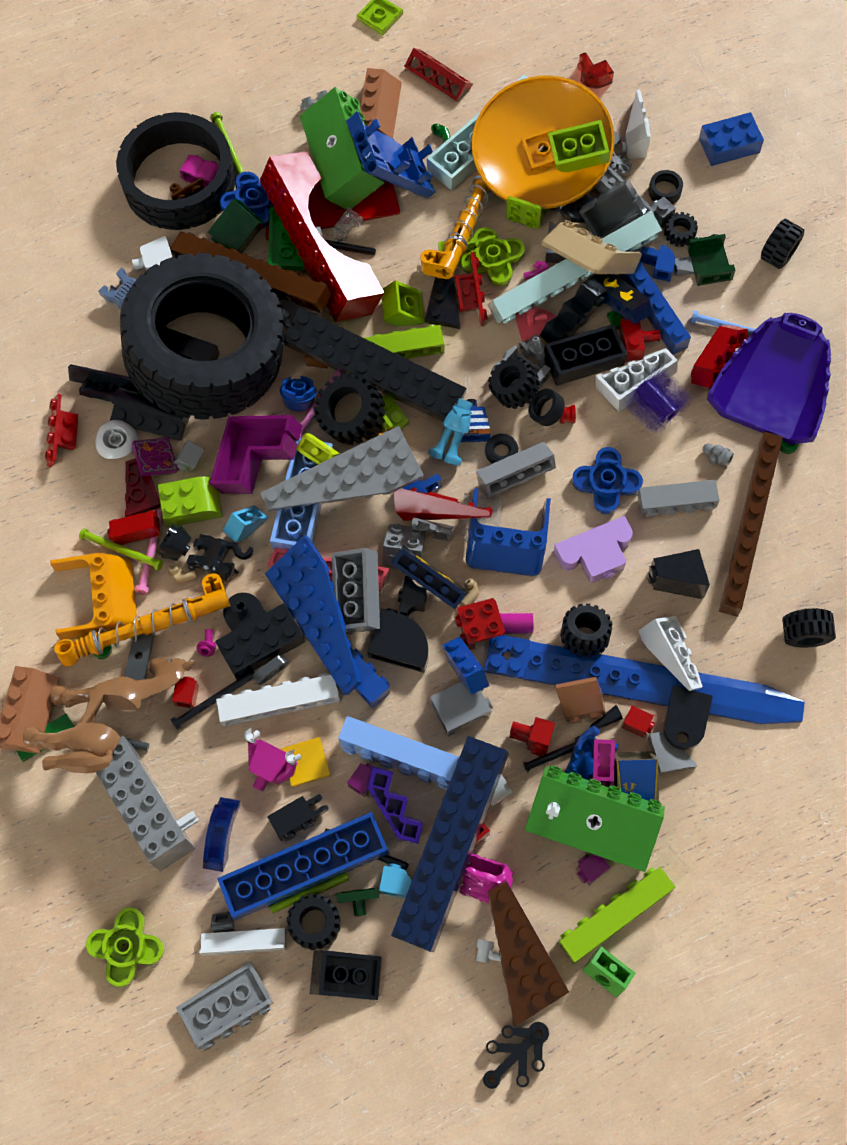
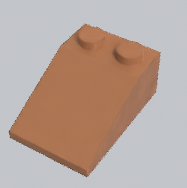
M596 677L556 684L558 697L567 722L572 724L580 723L582 719L590 718L591 720L602 718V715H606L602 690Z

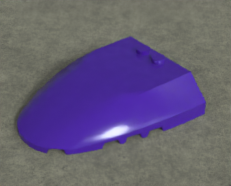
M784 313L777 318L772 319L770 317L757 327L747 340H744L738 350L733 353L711 387L707 400L721 417L761 433L767 432L783 436L782 440L788 444L814 442L825 412L831 376L829 339L825 338L822 332L823 328L813 319L801 314Z

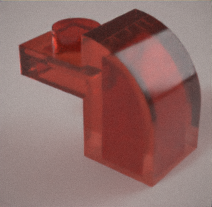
M586 52L580 54L577 65L581 72L580 81L582 84L594 89L612 84L614 71L606 60L593 64Z

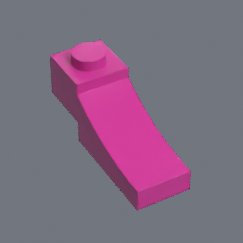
M594 739L593 779L600 781L601 785L607 787L615 786V740Z

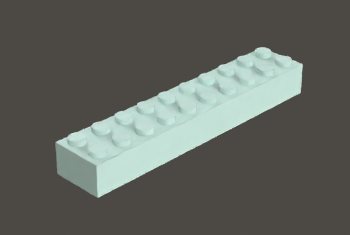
M650 211L602 238V242L616 246L619 251L633 252L643 246L642 242L646 245L658 237L657 233L662 231L653 212ZM565 259L492 300L488 307L498 324L502 321L506 324L516 318V313H519V315L524 314L532 309V304L536 307L548 300V295L552 298L564 290V286L568 289L580 281L578 278L581 277L584 280L594 273Z

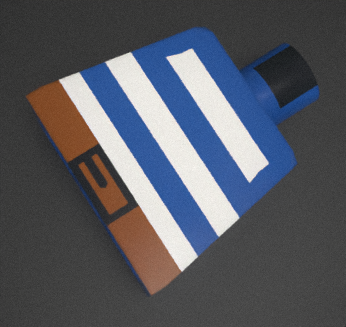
M467 399L466 401L473 403L470 410L472 412L470 414V428L468 433H464L460 443L488 442L489 438H491V431L485 407H477L476 399Z

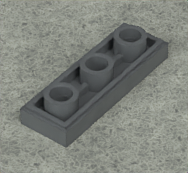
M143 633L137 635L136 642L132 640L124 677L134 680L146 679L154 636L151 634L146 636Z

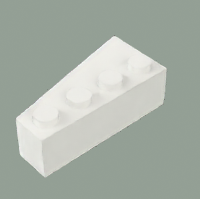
M666 348L645 356L644 359L637 362H629L627 366L618 369L616 367L611 369L609 373L596 375V389L620 412L632 403L630 401L627 404L631 398L629 396L636 393L634 389H637V386L644 382V376L645 380H647V378L649 379L648 375L651 376L652 374L653 376L654 373L657 375L659 370L660 372L667 370L664 373L666 375L665 379L670 378L671 375L673 376L677 373L678 360Z

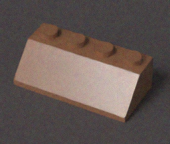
M367 68L360 107L361 113L365 118V125L369 126L373 120L378 119L381 127L376 131L393 138L402 82L384 69Z
M15 666L0 716L1 749L40 753V750L34 747H27L24 744L23 733L27 727H38L45 733L53 707L51 690L54 686L59 685V677L34 668Z

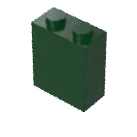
M232 199L208 233L212 236L211 239L215 243H220L227 249L233 248L242 254L265 223L241 200Z

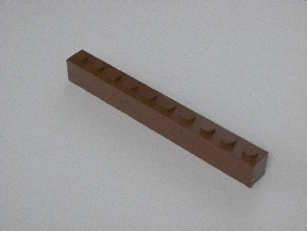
M180 231L170 247L176 258L178 255L192 253L193 256H196L197 253H209L212 257L215 255L229 257L231 262L237 260L247 265V269L252 268L260 274L262 279H265L271 286L277 297L318 313H322L332 296L328 286L321 281L315 282L308 276H299L292 270H283L278 265L273 266L262 259H254L249 254L243 255L233 248L227 249L220 243H211L208 239L198 238L190 232L187 234Z
M764 432L760 440L719 608L721 613L738 617L742 610L783 436Z

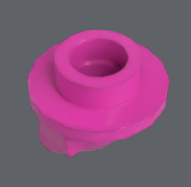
M536 261L533 265L535 270L523 273L524 279L533 278L549 269L548 265L544 261Z
M205 629V641H200L196 646L198 653L202 656L210 657L215 654L216 644L213 642V629Z

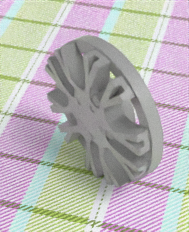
M613 151L609 166L618 175H626L630 172L632 164L629 163L630 159L628 157L624 158V154L620 153L619 155Z

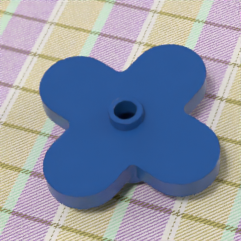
M252 172L240 173L236 178V190L222 195L220 199L221 210L224 211L232 199L241 200L265 223L262 227L263 229L269 224L270 207L274 206L268 199V195L264 187L261 186L256 174Z
M605 447L598 451L594 466H581L574 471L572 484L578 491L593 493V505L598 512L611 514L619 506L620 495H634L638 493L639 488L642 487L643 478L638 471L621 466V455L616 449Z

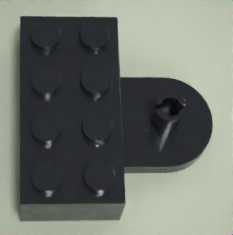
M237 593L228 599L230 607L223 609V615L231 632L215 641L236 680L248 672L255 671L264 666L276 656L283 655L305 643L304 636L285 603L266 613L260 601L250 593Z

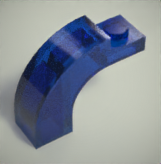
M220 797L218 804L214 805L206 834L203 869L224 871L229 856L230 835L240 808V800Z

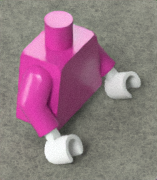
M251 728L244 733V737L248 741L249 771L258 775L253 784L254 788L264 791L268 781L279 785L294 776L297 761L302 757L301 754L294 756V749L286 753L261 739L257 740L260 736L258 730L253 732V735Z

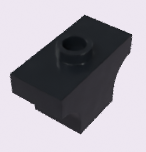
M405 575L403 591H399L398 602H401L399 613L409 617L415 611L425 612L427 589L416 585L413 579Z

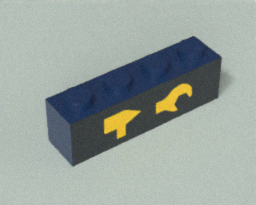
M594 274L591 276L608 290L605 295L606 300L604 304H608L615 312L620 313L625 320H629L635 325L652 314L650 299L617 275Z
M404 545L391 562L394 567L454 609L457 608L467 594L465 588Z

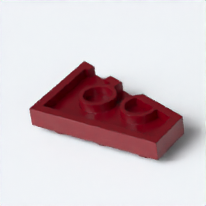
M136 458L126 461L125 517L161 507L160 498L152 477H141Z

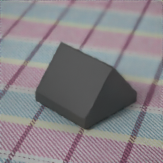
M230 912L212 915L211 929L213 933L235 931L234 919L231 917Z

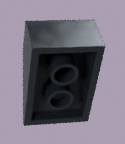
M315 950L313 953L309 994L378 1000L382 956Z

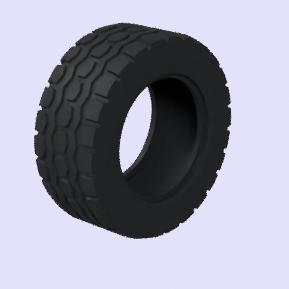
M192 253L178 255L177 259L174 257L165 259L160 262V266L158 264L153 265L136 279L122 304L120 335L122 357L126 372L139 392L151 403L157 404L159 408L166 412L172 413L174 411L177 416L184 418L194 416V419L208 420L209 416H212L213 419L227 417L228 413L231 415L237 414L245 410L246 406L249 408L263 397L277 378L282 361L285 329L281 304L268 282L262 279L261 275L252 268L247 269V265L237 260L231 262L229 257L221 255L212 257L209 253H197L196 256H193ZM191 313H211L224 317L234 323L241 330L246 340L240 348L224 358L212 361H196L184 358L171 351L159 336L169 323L181 316Z

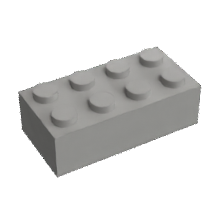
M368 548L332 553V582L335 588L333 591L336 601L339 602L347 629L345 630L346 634L380 629L377 552Z

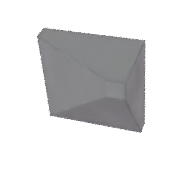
M691 257L675 259L674 269L676 276L694 273Z

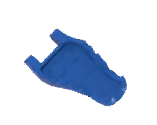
M596 726L590 727L579 737L565 773L570 774V772L581 775L583 779H593L594 739L599 734V729ZM615 743V751L619 746L617 743Z

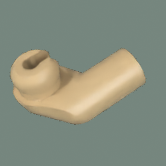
M172 564L169 567L170 577L180 583L197 579L195 570L184 572L179 569L177 564Z

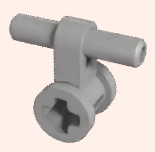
M536 334L525 342H519V348L525 357L533 356L541 368L546 365L544 359L546 356L540 338Z

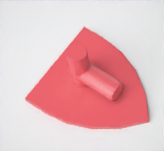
M533 307L522 315L516 313V322L521 340L527 341L535 334L540 337L546 322L557 316L544 309Z

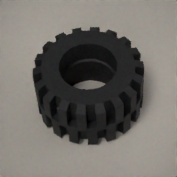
M786 218L783 219L767 239L760 258L778 269L783 268L801 243L805 229Z
M509 357L506 361H500L501 363L495 366V370H492L490 373L492 376L488 379L490 382L488 386L492 394L506 408L512 407L517 409L518 406L524 407V404H529L530 400L536 397L535 393L539 391L538 385H540L538 374L523 358L514 357L512 359V357ZM519 379L515 385L509 387L514 380Z
M586 603V606L578 604L577 608L573 606L570 611L568 610L565 613L560 636L562 644H565L564 647L567 650H571L570 653H577L579 657L586 655V658H591V655L598 656L599 652L603 653L605 647H608L612 632V621H610L609 614H605L606 611L603 608L600 610L598 609L599 606L594 605L593 607ZM578 628H590L595 633H583L580 630H578Z
M819 608L801 609L785 615L782 619L784 640L787 645L800 648L817 647L828 644L836 638L834 617L831 611Z
M308 894L307 897H300V900L295 901L292 909L289 908L288 911L289 916L286 922L288 923L287 929L290 936L305 949H324V946L332 944L331 942L337 938V933L340 932L341 918L339 912L330 899L320 894ZM312 910H319L326 917L325 927L316 934H308L302 928L303 917Z

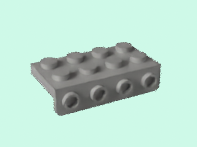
M249 962L177 1006L176 1009L189 1031L196 1049H203L205 1051L214 1046V1041L219 1037L225 1039L233 1034L234 1031L232 1029L239 1025L244 1027L253 1021L252 1017L259 1013L261 1016L270 1011V1006L274 1002L252 962Z

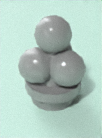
M709 443L703 446V452L706 455H710L709 461L711 464L727 467L733 459L734 453L728 448H724L721 445L713 447Z

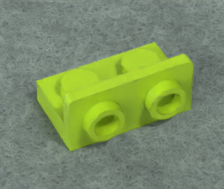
M385 395L381 398L385 402V407H381L385 411V416H380V419L383 420L381 426L384 431H389L398 426L400 429H403L410 424V421L392 397Z

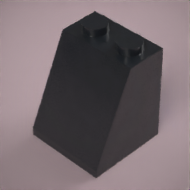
M699 549L653 558L647 573L648 583L652 584L653 590L702 599L705 597L710 586Z

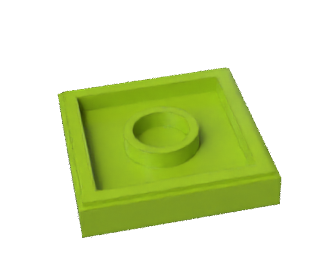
M371 0L356 16L358 21L384 35L403 15V9L388 0Z

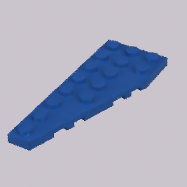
M303 536L265 575L343 694L349 695L362 683L357 663L352 657L350 650L352 646L350 640L347 639L345 632L347 629L341 608L334 595L333 590L335 588L333 582L330 581L329 567L310 538Z

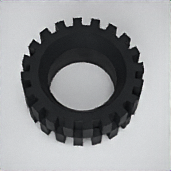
M345 373L341 374V379L338 376L333 377V383L327 381L324 384L327 387L325 390H319L318 393L321 394V397H316L315 403L318 404V407H314V412L317 414L315 418L320 423L321 429L340 443L344 444L346 442L348 445H353V441H355L357 444L363 443L362 438L366 440L371 438L369 435L371 432L377 433L378 429L375 428L377 424L382 425L383 420L380 419V416H385V411L381 407H385V402L381 399L383 398L382 395L362 376L358 377L353 373L350 376ZM349 393L360 394L362 406L357 416L348 422H337L334 410L338 402Z

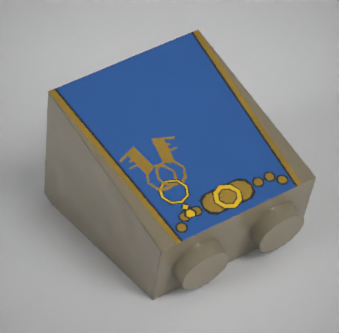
M652 751L616 752L615 786L620 788L621 792L627 794L632 792L639 794L642 799L659 801L658 758Z

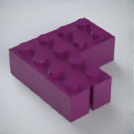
M292 415L228 416L209 484L221 494H253L261 461L294 460L298 445L295 441H299L303 426Z

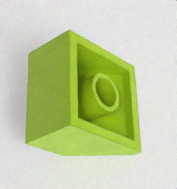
M396 280L382 288L384 291L381 298L384 322L394 326L425 323L422 291Z

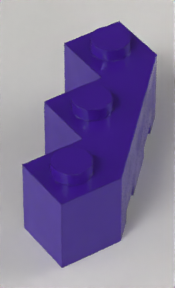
M371 766L366 786L396 837L400 840L418 844L423 822L404 816L408 801L406 795L389 792L393 772Z

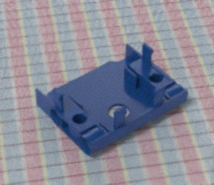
M358 111L346 120L366 173L424 198H429L436 192L432 183H430L433 174L427 171L423 159L433 152L430 144L420 152L413 137L403 145H400L393 138L376 131L381 127L378 119L373 120L369 126L364 125Z

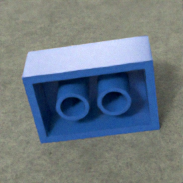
M751 112L702 125L699 140L711 166L760 153L764 142Z

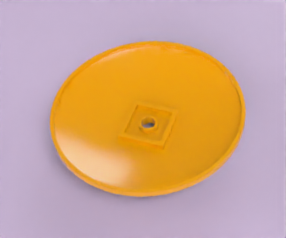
M534 76L521 79L504 87L484 106L476 120L472 135L474 163L487 187L505 201H507L509 196L539 205L542 209L567 205L590 192L606 173L614 151L613 123L603 102L584 85L559 76ZM602 120L610 152V162L572 172L557 170L548 133ZM541 146L548 147L546 152H540L538 149Z

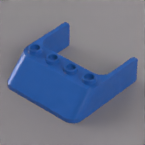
M474 488L471 503H475V507H477L478 489ZM546 498L543 505L541 530L537 532L483 525L476 518H470L465 557L467 565L481 570L527 576L538 575L542 569L546 550L551 498Z

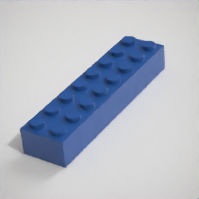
M370 812L217 878L231 917L234 920H238L389 854V851L375 817Z

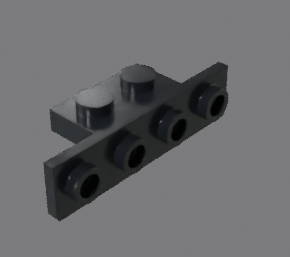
M72 364L68 366L69 381L82 383L79 388V395L112 402L116 391L120 387L139 391L129 376Z

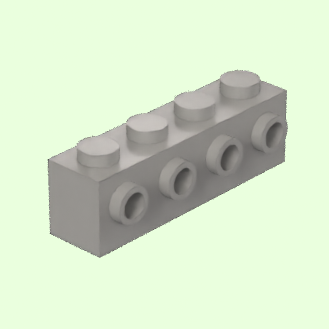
M543 441L477 470L478 484L488 498L555 469V458L552 451Z
M716 479L641 487L637 495L640 514L647 517H655L658 514L673 515L677 512L692 513L702 509L704 511H711L717 508L720 501Z

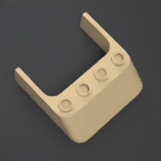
M567 220L560 222L541 243L548 249L595 274H634L642 255L640 252L619 251L616 246L603 243L602 238L589 235V231H587L589 227L586 223H573Z

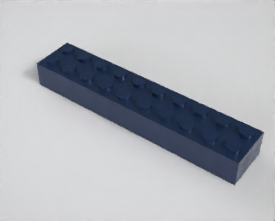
M467 736L391 936L429 952H435L508 759L509 753L507 750Z

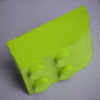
M602 120L548 133L557 170L561 172H572L610 162V152Z
M194 477L158 484L162 516L167 528L171 527L173 523L175 525H183L223 517L219 491L209 484L211 477Z

